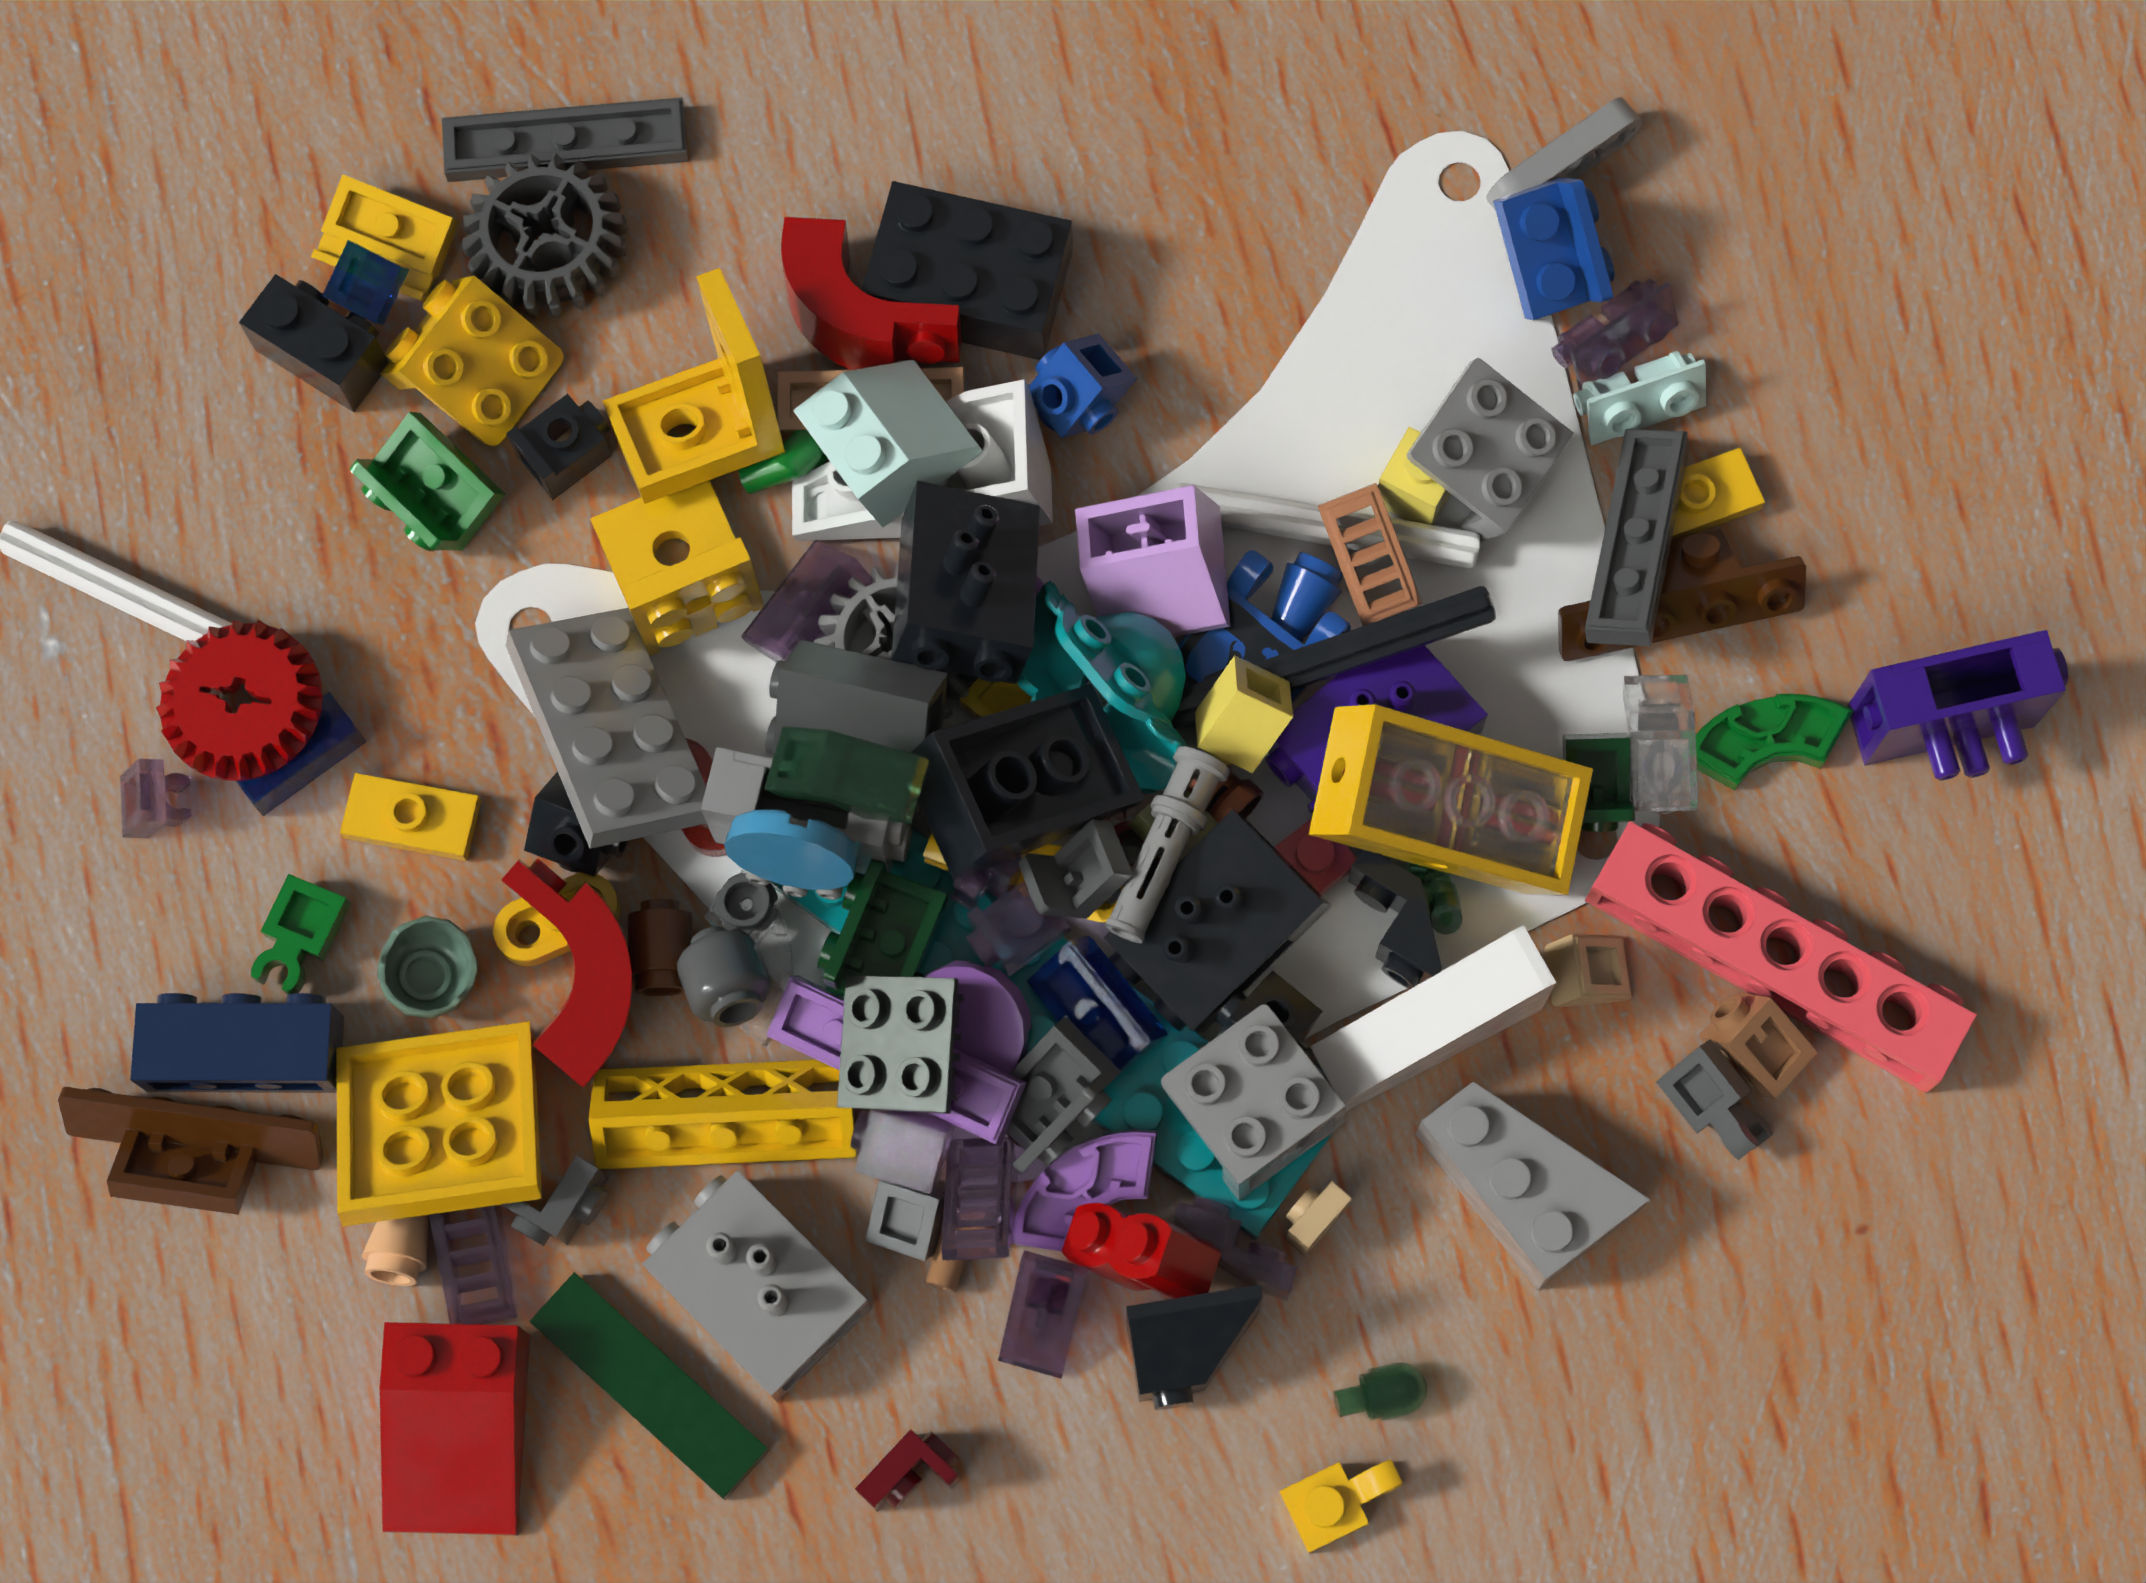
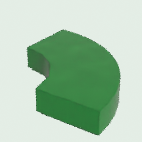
M1791 693L1776 694L1775 697L1758 699L1741 705L1737 704L1718 714L1704 725L1690 740L1678 760L1732 790H1735L1749 773L1772 762L1798 761L1820 769L1854 710L1825 698Z

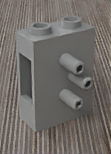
M716 747L701 806V811L715 843H725L731 823L736 816L753 810L785 811L786 814H792L789 824L807 828L809 819L814 821L817 819L842 831L857 846L858 856L855 872L865 874L871 859L885 863L886 871L892 873L894 860L905 862L911 841L912 824L907 823L909 807L901 805L897 784ZM748 871L746 872V878L754 884L767 885L771 883L769 880L760 878ZM785 885L782 887L786 894L795 897H804L808 895L809 891L808 889ZM843 887L831 890H816L820 897L837 900L842 896Z
M737 1170L728 1180L722 1175L712 1180L694 1200V1204L698 1209L680 1227L675 1222L664 1227L648 1244L646 1250L651 1255L642 1265L778 1403L872 1308L867 1299Z

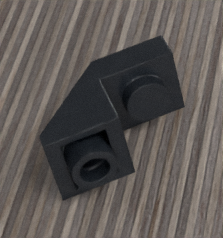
M1362 850L1351 867L1348 879L1349 883L1356 886L1354 890L1355 895L1365 904L1380 912L1386 913L1389 908L1398 912L1397 917L1380 941L1375 958L1384 963L1381 969L1388 977L1398 984L1412 989L1417 984L1419 985L1440 973L1442 968L1421 879L1381 854Z

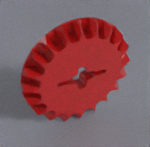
M233 619L232 624L221 628L209 626L207 634L197 640L186 641V649L177 659H169L170 671L165 681L159 682L161 700L160 705L156 709L161 718L163 728L161 732L170 744L173 752L197 772L225 781H243L259 778L289 763L300 753L312 737L322 711L323 688L321 677L310 653L284 629L271 627L260 620L257 623H242ZM240 684H245V690L251 696L257 698L259 702L252 701L251 704H240L237 713H232V707L218 696L226 695V693H236Z

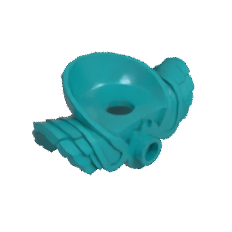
M1051 581L1046 582L1036 594L1034 647L1017 684L1032 697L1030 702L1085 686L1086 679L1088 678L1108 701L1103 710L1142 793L1150 794L1166 788L1177 765L1173 758L1176 749L1179 746L1188 747L1186 741L1182 739L1181 735L1171 724L1180 707L1186 679L1182 652L1171 632L1155 619L1132 611L1105 614L1096 618L1089 615L1080 616L1076 612L1077 608L1067 600L1064 594L1060 595L1055 583Z

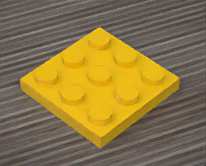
M530 1021L336 1048L337 1213L343 1227L542 1199L535 1047L533 1046L535 1036Z

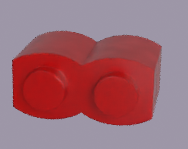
M1087 1203L1076 1207L1061 1250L1063 1255L1072 1263L1127 1289L1135 1291L1152 1289L1171 1299L1208 1293L1221 1257V1252L1210 1242L1160 1217L1145 1213L1129 1216L1102 1203Z

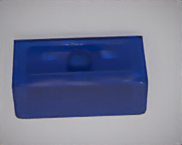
M328 692L323 696L322 711L316 729L306 746L296 757L270 774L236 782L262 816H265L367 741L332 694Z
M1086 935L1069 940L1026 981L1058 1022L1066 1016L1121 1072L1158 1045L1168 1035L1166 1029L1090 936Z

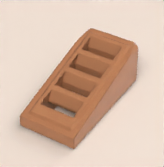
M1377 483L1317 505L1363 626L1422 604L1420 593ZM1372 506L1375 514L1374 518L1343 530L1340 529L1337 522L1338 518ZM1381 530L1384 541L1350 554L1346 545L1347 542ZM1390 554L1394 565L1359 578L1355 567ZM1399 578L1403 589L1373 601H1368L1365 593L1366 590Z

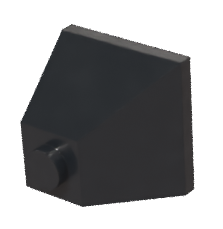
M1261 1285L1126 1306V1326L1139 1402L1153 1400L1155 1410L1172 1409L1193 1404V1393L1205 1391L1257 1317L1263 1298Z

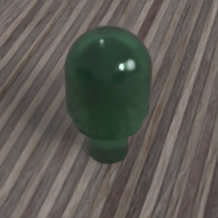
M1396 1362L1370 1368L1368 1373L1359 1375V1385L1333 1391L1336 1411L1339 1417L1366 1411L1370 1420L1379 1419L1380 1421L1410 1415L1416 1412L1425 1402L1427 1382L1422 1372L1409 1363Z

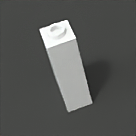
M1523 925L1310 1046L1308 1058L1346 1105V1111L1541 1011L1556 981Z

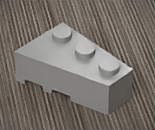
M1475 1082L1470 1083L1421 1120L1415 1134L1537 1290L1635 1216L1650 1200Z

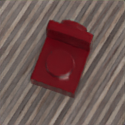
M910 1429L855 1490L876 1511L886 1502L896 1509L921 1483L922 1478L915 1471L922 1463L932 1470L950 1489H953L961 1480L960 1476L952 1469L960 1458L932 1431L922 1440Z

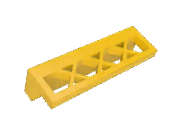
M818 1060L598 1070L594 1075L588 1119L595 1167L598 1169L856 1158L857 1135L854 1108L837 1107L838 1091L811 1092L806 1089L814 1083L839 1082L840 1070ZM766 1085L771 1088L763 1094L746 1095L741 1092L749 1086ZM701 1088L706 1091L698 1097L680 1098L676 1095L684 1089ZM637 1091L641 1094L633 1100L608 1101L610 1092Z

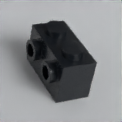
M275 274L239 321L240 326L255 351L347 409L355 412L389 363L377 340L378 330L366 319L352 311H349L344 317L329 308V300L309 283L299 280L294 286Z

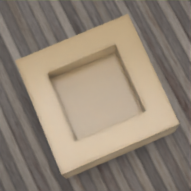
M1333 1181L1330 1182L1321 1194L1310 1187L1286 1215V1218L1293 1223L1292 1227L1288 1230L1286 1241L1306 1257L1347 1211L1352 1198Z

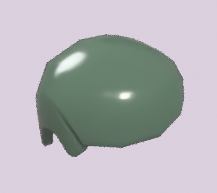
M423 916L401 924L391 932L378 961L377 978L380 981V987L386 999L406 1016L433 1020L458 1009L461 1003L468 997L477 977L478 959L470 936L451 920Z

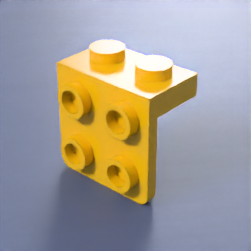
M476 276L455 279L452 283L445 279L435 287L424 301L422 308L428 313L413 331L410 327L405 328L390 344L385 352V356L391 361L380 375L398 390L416 388L482 444L496 446L507 436L506 433L514 427L561 366L564 358L563 352Z

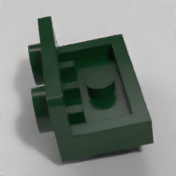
M871 859L865 875L855 872L854 878L847 887L842 908L848 910L849 913L841 933L838 934L831 931L822 947L817 968L824 970L822 979L826 990L845 998L846 976L917 977L948 902L947 894L887 872L885 863Z

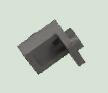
M1091 819L1054 856L1028 853L1019 861V867L1028 887L1029 895L1034 902L1036 910L1042 915L1087 919L1133 876L1111 821Z
M575 1156L542 1212L524 1202L502 1204V1206L517 1215L511 1227L540 1245L545 1246L550 1236L568 1245L580 1224H591L601 1211L608 1196V1191L603 1189L609 1178L595 1166Z

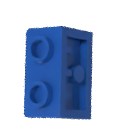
M1558 178L1493 201L1525 319L1536 320L1588 301L1602 303L1613 299L1610 282L1614 280L1615 272L1609 253L1604 247L1600 246L1595 227V223L1599 219L1597 202L1591 190L1584 186L1581 179Z

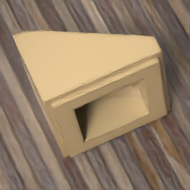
M1571 934L1545 946L1546 965L1556 981L1550 993L1553 1006L1569 1007L1632 999L1623 936Z

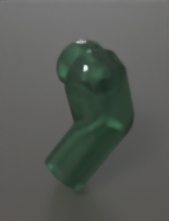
M1409 862L1407 871L1420 878L1423 889H1426L1432 928L1440 934L1456 932L1462 924L1463 915L1453 875Z

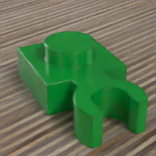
M288 874L260 931L266 938L276 942L272 949L262 952L255 959L251 969V977L257 983L264 985L273 968L286 966L288 968V976L283 982L281 989L287 995L299 993L304 986L306 978L305 969L302 965L306 955L308 954L324 961L351 905L350 901L344 896Z

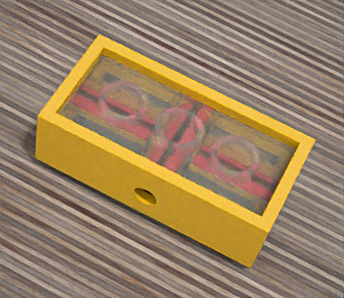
M1376 704L1335 707L1309 835L1523 894L1568 895L1593 769Z

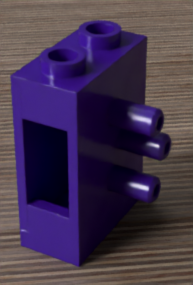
M2047 630L1871 669L1847 705L1848 708L1854 710L1850 719L1864 766L1927 752L1935 778L1940 781L1948 780L1958 776L1960 772L1953 745H1956L1965 776L1975 778L1985 775L1990 769L1981 739L1993 736L1996 737L2003 763L2007 765L2021 763L2029 756L2021 730L2035 727L2066 691L2068 668L2062 651L2059 648L2052 647Z
M1425 645L1339 674L1293 711V718L1268 751L1269 755L1265 760L1271 771L1284 785L1291 787L1296 783L1311 800L1307 807L1312 816L1335 707L1376 704L1477 735L1482 733L1488 714Z

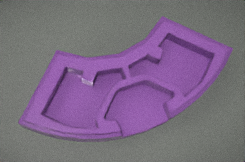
M1132 1129L1109 1132L1081 1142L1061 1154L1039 1175L1025 1194L1015 1215L1008 1243L1061 1251L1076 1207L1087 1203L1111 1205L1120 1200L1147 1199L1150 1194L1158 1131Z

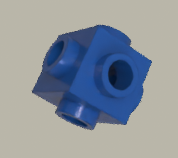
M1098 333L1063 342L1062 345L1055 347L1044 355L1036 365L1035 370L1038 372V375L1029 385V389L1041 421L1061 438L1086 431L1093 435L1103 430L1115 419L1119 412L1115 405L1134 384L1137 377Z

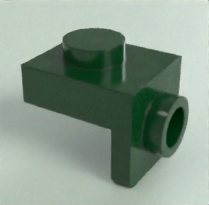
M1627 733L1563 735V760L1593 769L1581 830L1610 832L1619 828V822L1635 821V807L1630 801L1629 735Z

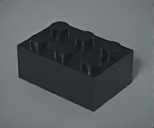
M892 181L862 291L886 301L959 305L962 343L1041 360L1046 354L1073 252L1072 221Z

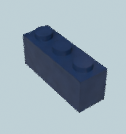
M244 993L222 995V1003H197V997L189 994H160L157 996V1003H136L130 1080L146 1092L337 1093L336 1048L343 1047L344 1016L331 1003H326V997L316 994H290L286 996V1003H261L262 998L260 996Z

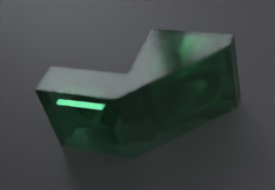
M783 726L764 789L782 798L829 802L863 819L911 824L929 760L916 754L831 730Z

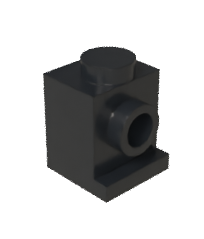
M569 394L563 396L521 429L515 426L506 433L515 455L552 500L612 456L606 439L603 436L610 431V427L603 416L590 401L587 400L578 406ZM570 429L572 430V434L567 440L562 442L555 441Z

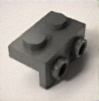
M1066 1016L1056 1023L1010 1072V1075L1027 1082L1007 1129V1133L1025 1150L1012 1164L1020 1174L1037 1159L1048 1167L1074 1140L1066 1129L1075 1120L1085 1128L1113 1100L1104 1090L1121 1073Z

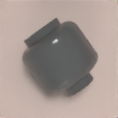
M721 926L709 927L693 936L691 944L683 950L677 961L678 976L691 1011L700 1019L713 1022L719 1027H733L753 1019L761 1011L762 1003L771 990L770 977L756 941L745 932L727 930Z

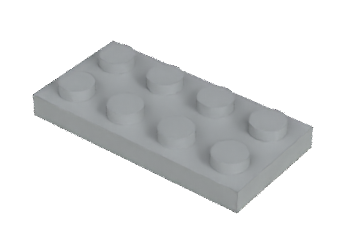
M629 608L508 630L506 648L590 849L706 824L701 811L706 790L705 782Z

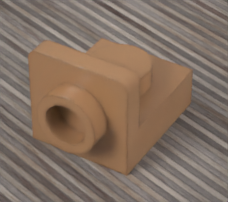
M1745 992L1732 995L1719 1003L1711 1013V1022L1699 1035V1038L1704 1043L1711 1039L1719 1050H1723L1762 1096L1776 1099L1818 1054L1772 998Z

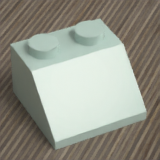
M914 360L844 371L793 410L857 499L882 528L905 511L917 481L940 485L983 452Z

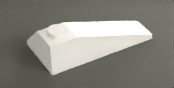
M1025 379L965 391L947 400L948 406L983 452L940 485L1040 506L1039 526L1052 524L1051 466L1029 385ZM831 462L812 470L802 478L792 481V536L797 541L900 538L901 521L904 512L882 528L857 499Z

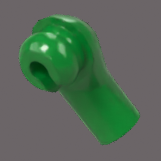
M808 430L793 432L783 442L785 453L739 469V477L744 489L749 494H753L802 478L811 472L812 469L824 465L828 458Z

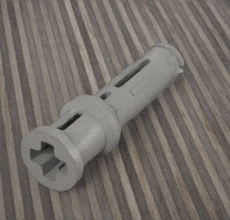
M1179 746L1176 749L1173 758L1177 765L1163 795H1156L1150 805L1152 808L1151 814L1155 820L1131 868L1133 876L1125 883L1113 912L1105 923V928L1131 942L1140 944L1143 942L1147 927L1170 883L1190 835H1198L1200 831L1205 829L1208 822L1207 817L1204 815L1218 783L1227 781L1230 774V769L1223 762L1194 748ZM1196 780L1197 782L1190 797L1185 798L1184 796L1191 781ZM1169 828L1174 829L1172 836L1167 838L1166 835ZM1161 855L1162 858L1144 897L1138 899L1137 897L1156 856Z

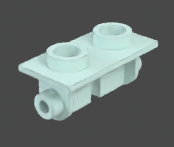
M1678 351L1669 353L1668 356L1636 366L1635 376L1639 382L1631 384L1623 371L1595 381L1584 382L1583 390L1574 392L1573 397L1579 414L1581 416L1588 414V433L1591 446L1616 437H1622L1625 434V429L1639 430L1705 407L1706 367L1704 360L1696 362L1691 353L1681 355Z

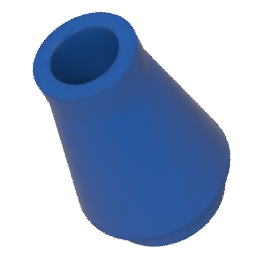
M1299 552L1293 564L1286 563L1271 619L1302 643L1306 635L1342 593L1338 586L1343 578V573L1310 554Z

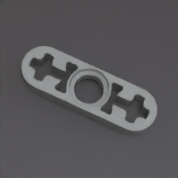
M1623 97L1610 101L1507 172L1493 185L1486 196V200L1495 209L1493 201L1558 178L1578 179L1626 145L1640 130L1643 120Z

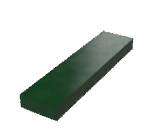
M575 1272L529 1321L723 1500L730 1496L770 1451Z

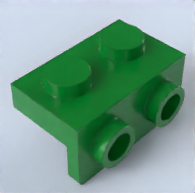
M408 412L374 459H356L350 467V471L364 484L361 488L363 494L378 507L392 511L406 524L404 532L408 538L419 547L431 552L435 550H463L506 494L422 413Z

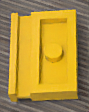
M342 174L321 229L323 236L318 249L313 250L311 257L424 302L429 296L435 277H439L460 221Z

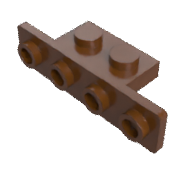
M1721 529L1672 539L1652 643L1801 611L1805 607L1806 565L1800 556L1741 568ZM1590 601L1563 606L1558 610L1559 652L1564 661H1572L1637 647L1634 645L1587 643L1585 625Z
M63 1087L58 1098L65 1131L68 1135L121 1143L107 1179L110 1197L239 1215L257 1162L319 1170L323 1161L318 1124L314 1121L303 1120L294 1115L272 1116L239 1111L230 1106L208 1107L180 1103L165 1097L144 1098L115 1094L101 1088L79 1089Z

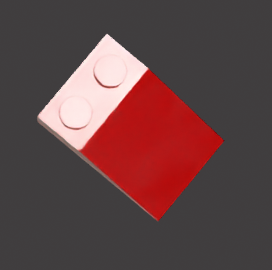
M384 1322L379 1388L383 1532L518 1536L530 1334L520 1326Z

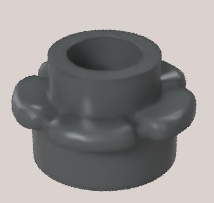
M739 873L729 878L717 893L714 902L715 912L719 918H723L725 921L724 927L727 930L742 931L748 935L755 930L763 932L773 924L777 916L774 903L777 902L778 895L771 883L767 885L754 884L748 881L746 873ZM745 899H750L753 902L752 908L748 911L741 908V903Z

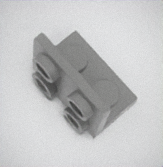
M1476 358L1469 362L1409 449L1407 459L1471 509V512L1460 528L1478 533L1480 535V542L1506 533L1574 432L1485 361Z
M1264 1004L1257 1007L1169 1071L1161 1079L1163 1089L1223 1166V1181L1238 1201L1342 1126L1345 1120L1346 1105L1270 1007Z

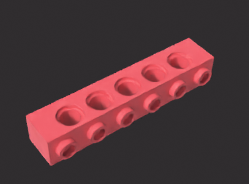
M1629 821L1587 894L1585 902L1743 991L1772 998L1786 1015L1919 1090L1927 1093L1941 1082L1977 1015L1962 1007L1964 1000L1958 994L1934 983H1930L1926 987L1905 975L1906 968L1893 957L1878 951H1871L1870 954H1867L1847 942V934L1837 926L1821 919H1814L1810 922L1790 911L1791 904L1780 894L1764 887H1756L1755 890L1733 879V871L1721 861L1707 855H1700L1697 859L1675 846L1677 843L1676 839L1665 830L1649 823H1643L1640 827ZM1656 875H1668L1674 878L1681 887L1682 897L1677 900H1666L1659 897L1652 888L1651 878ZM1721 906L1731 910L1738 920V931L1727 933L1716 929L1709 919V908ZM1772 938H1779L1788 942L1795 952V963L1782 965L1775 962L1767 952L1766 941ZM1836 970L1845 974L1852 984V996L1843 998L1832 994L1824 982L1825 971ZM1883 1003H1897L1907 1011L1910 1018L1908 1030H1897L1885 1021L1882 1013Z

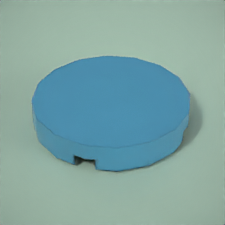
M753 810L740 814L733 819L724 843L726 854L739 867L760 878L781 885L808 890H831L847 886L854 878L857 867V846L842 831L823 821L809 819L807 828L789 824L792 814H786L785 811Z

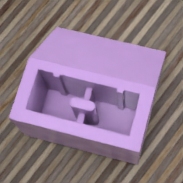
M1195 485L1075 509L1080 571L1097 617L1105 614L1132 611L1155 619L1169 630L1173 637L1231 626L1220 506Z

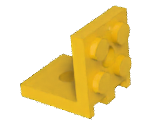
M720 268L696 276L718 359L602 400L607 418L644 504L785 453L761 355ZM681 424H691L696 427L690 434L683 437L667 435L672 428Z
M710 480L644 504L640 497L590 518L649 656L661 652L659 646L671 647L686 641L693 634L697 637L718 628L717 621L720 623L731 622L743 617L751 610L754 613L765 608L748 552L741 537L735 539ZM669 539L683 540L690 546L689 555L684 561L672 566H666L656 560V551L663 542Z

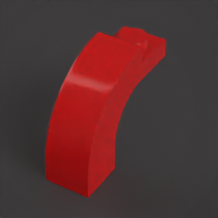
M784 218L781 255L789 308L803 336L819 352L849 370L896 363L898 360H915L924 364L937 362L960 363L962 335L959 305L893 302L873 297L860 290L848 277L850 252L846 220Z
M538 858L530 867L519 859L501 881L561 932L571 950L575 973L568 999L556 1016L534 1040L533 1046L579 1085L584 1087L612 1053L627 1020L632 993V970L628 948L623 932L610 907L587 881L568 900L559 893L567 882Z

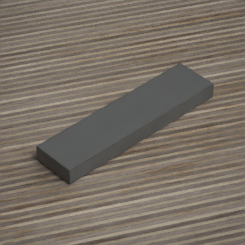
M683 97L442 118L444 174L448 182L486 179L487 175L495 178L507 177L505 172L507 161L514 164L519 172L528 169L527 163L531 154L538 157L541 167H548L554 155L557 154L563 158L566 171L579 160L582 164L586 165L587 170L689 162Z
M1625 429L1585 625L1587 643L1651 646L1689 452L1688 431Z

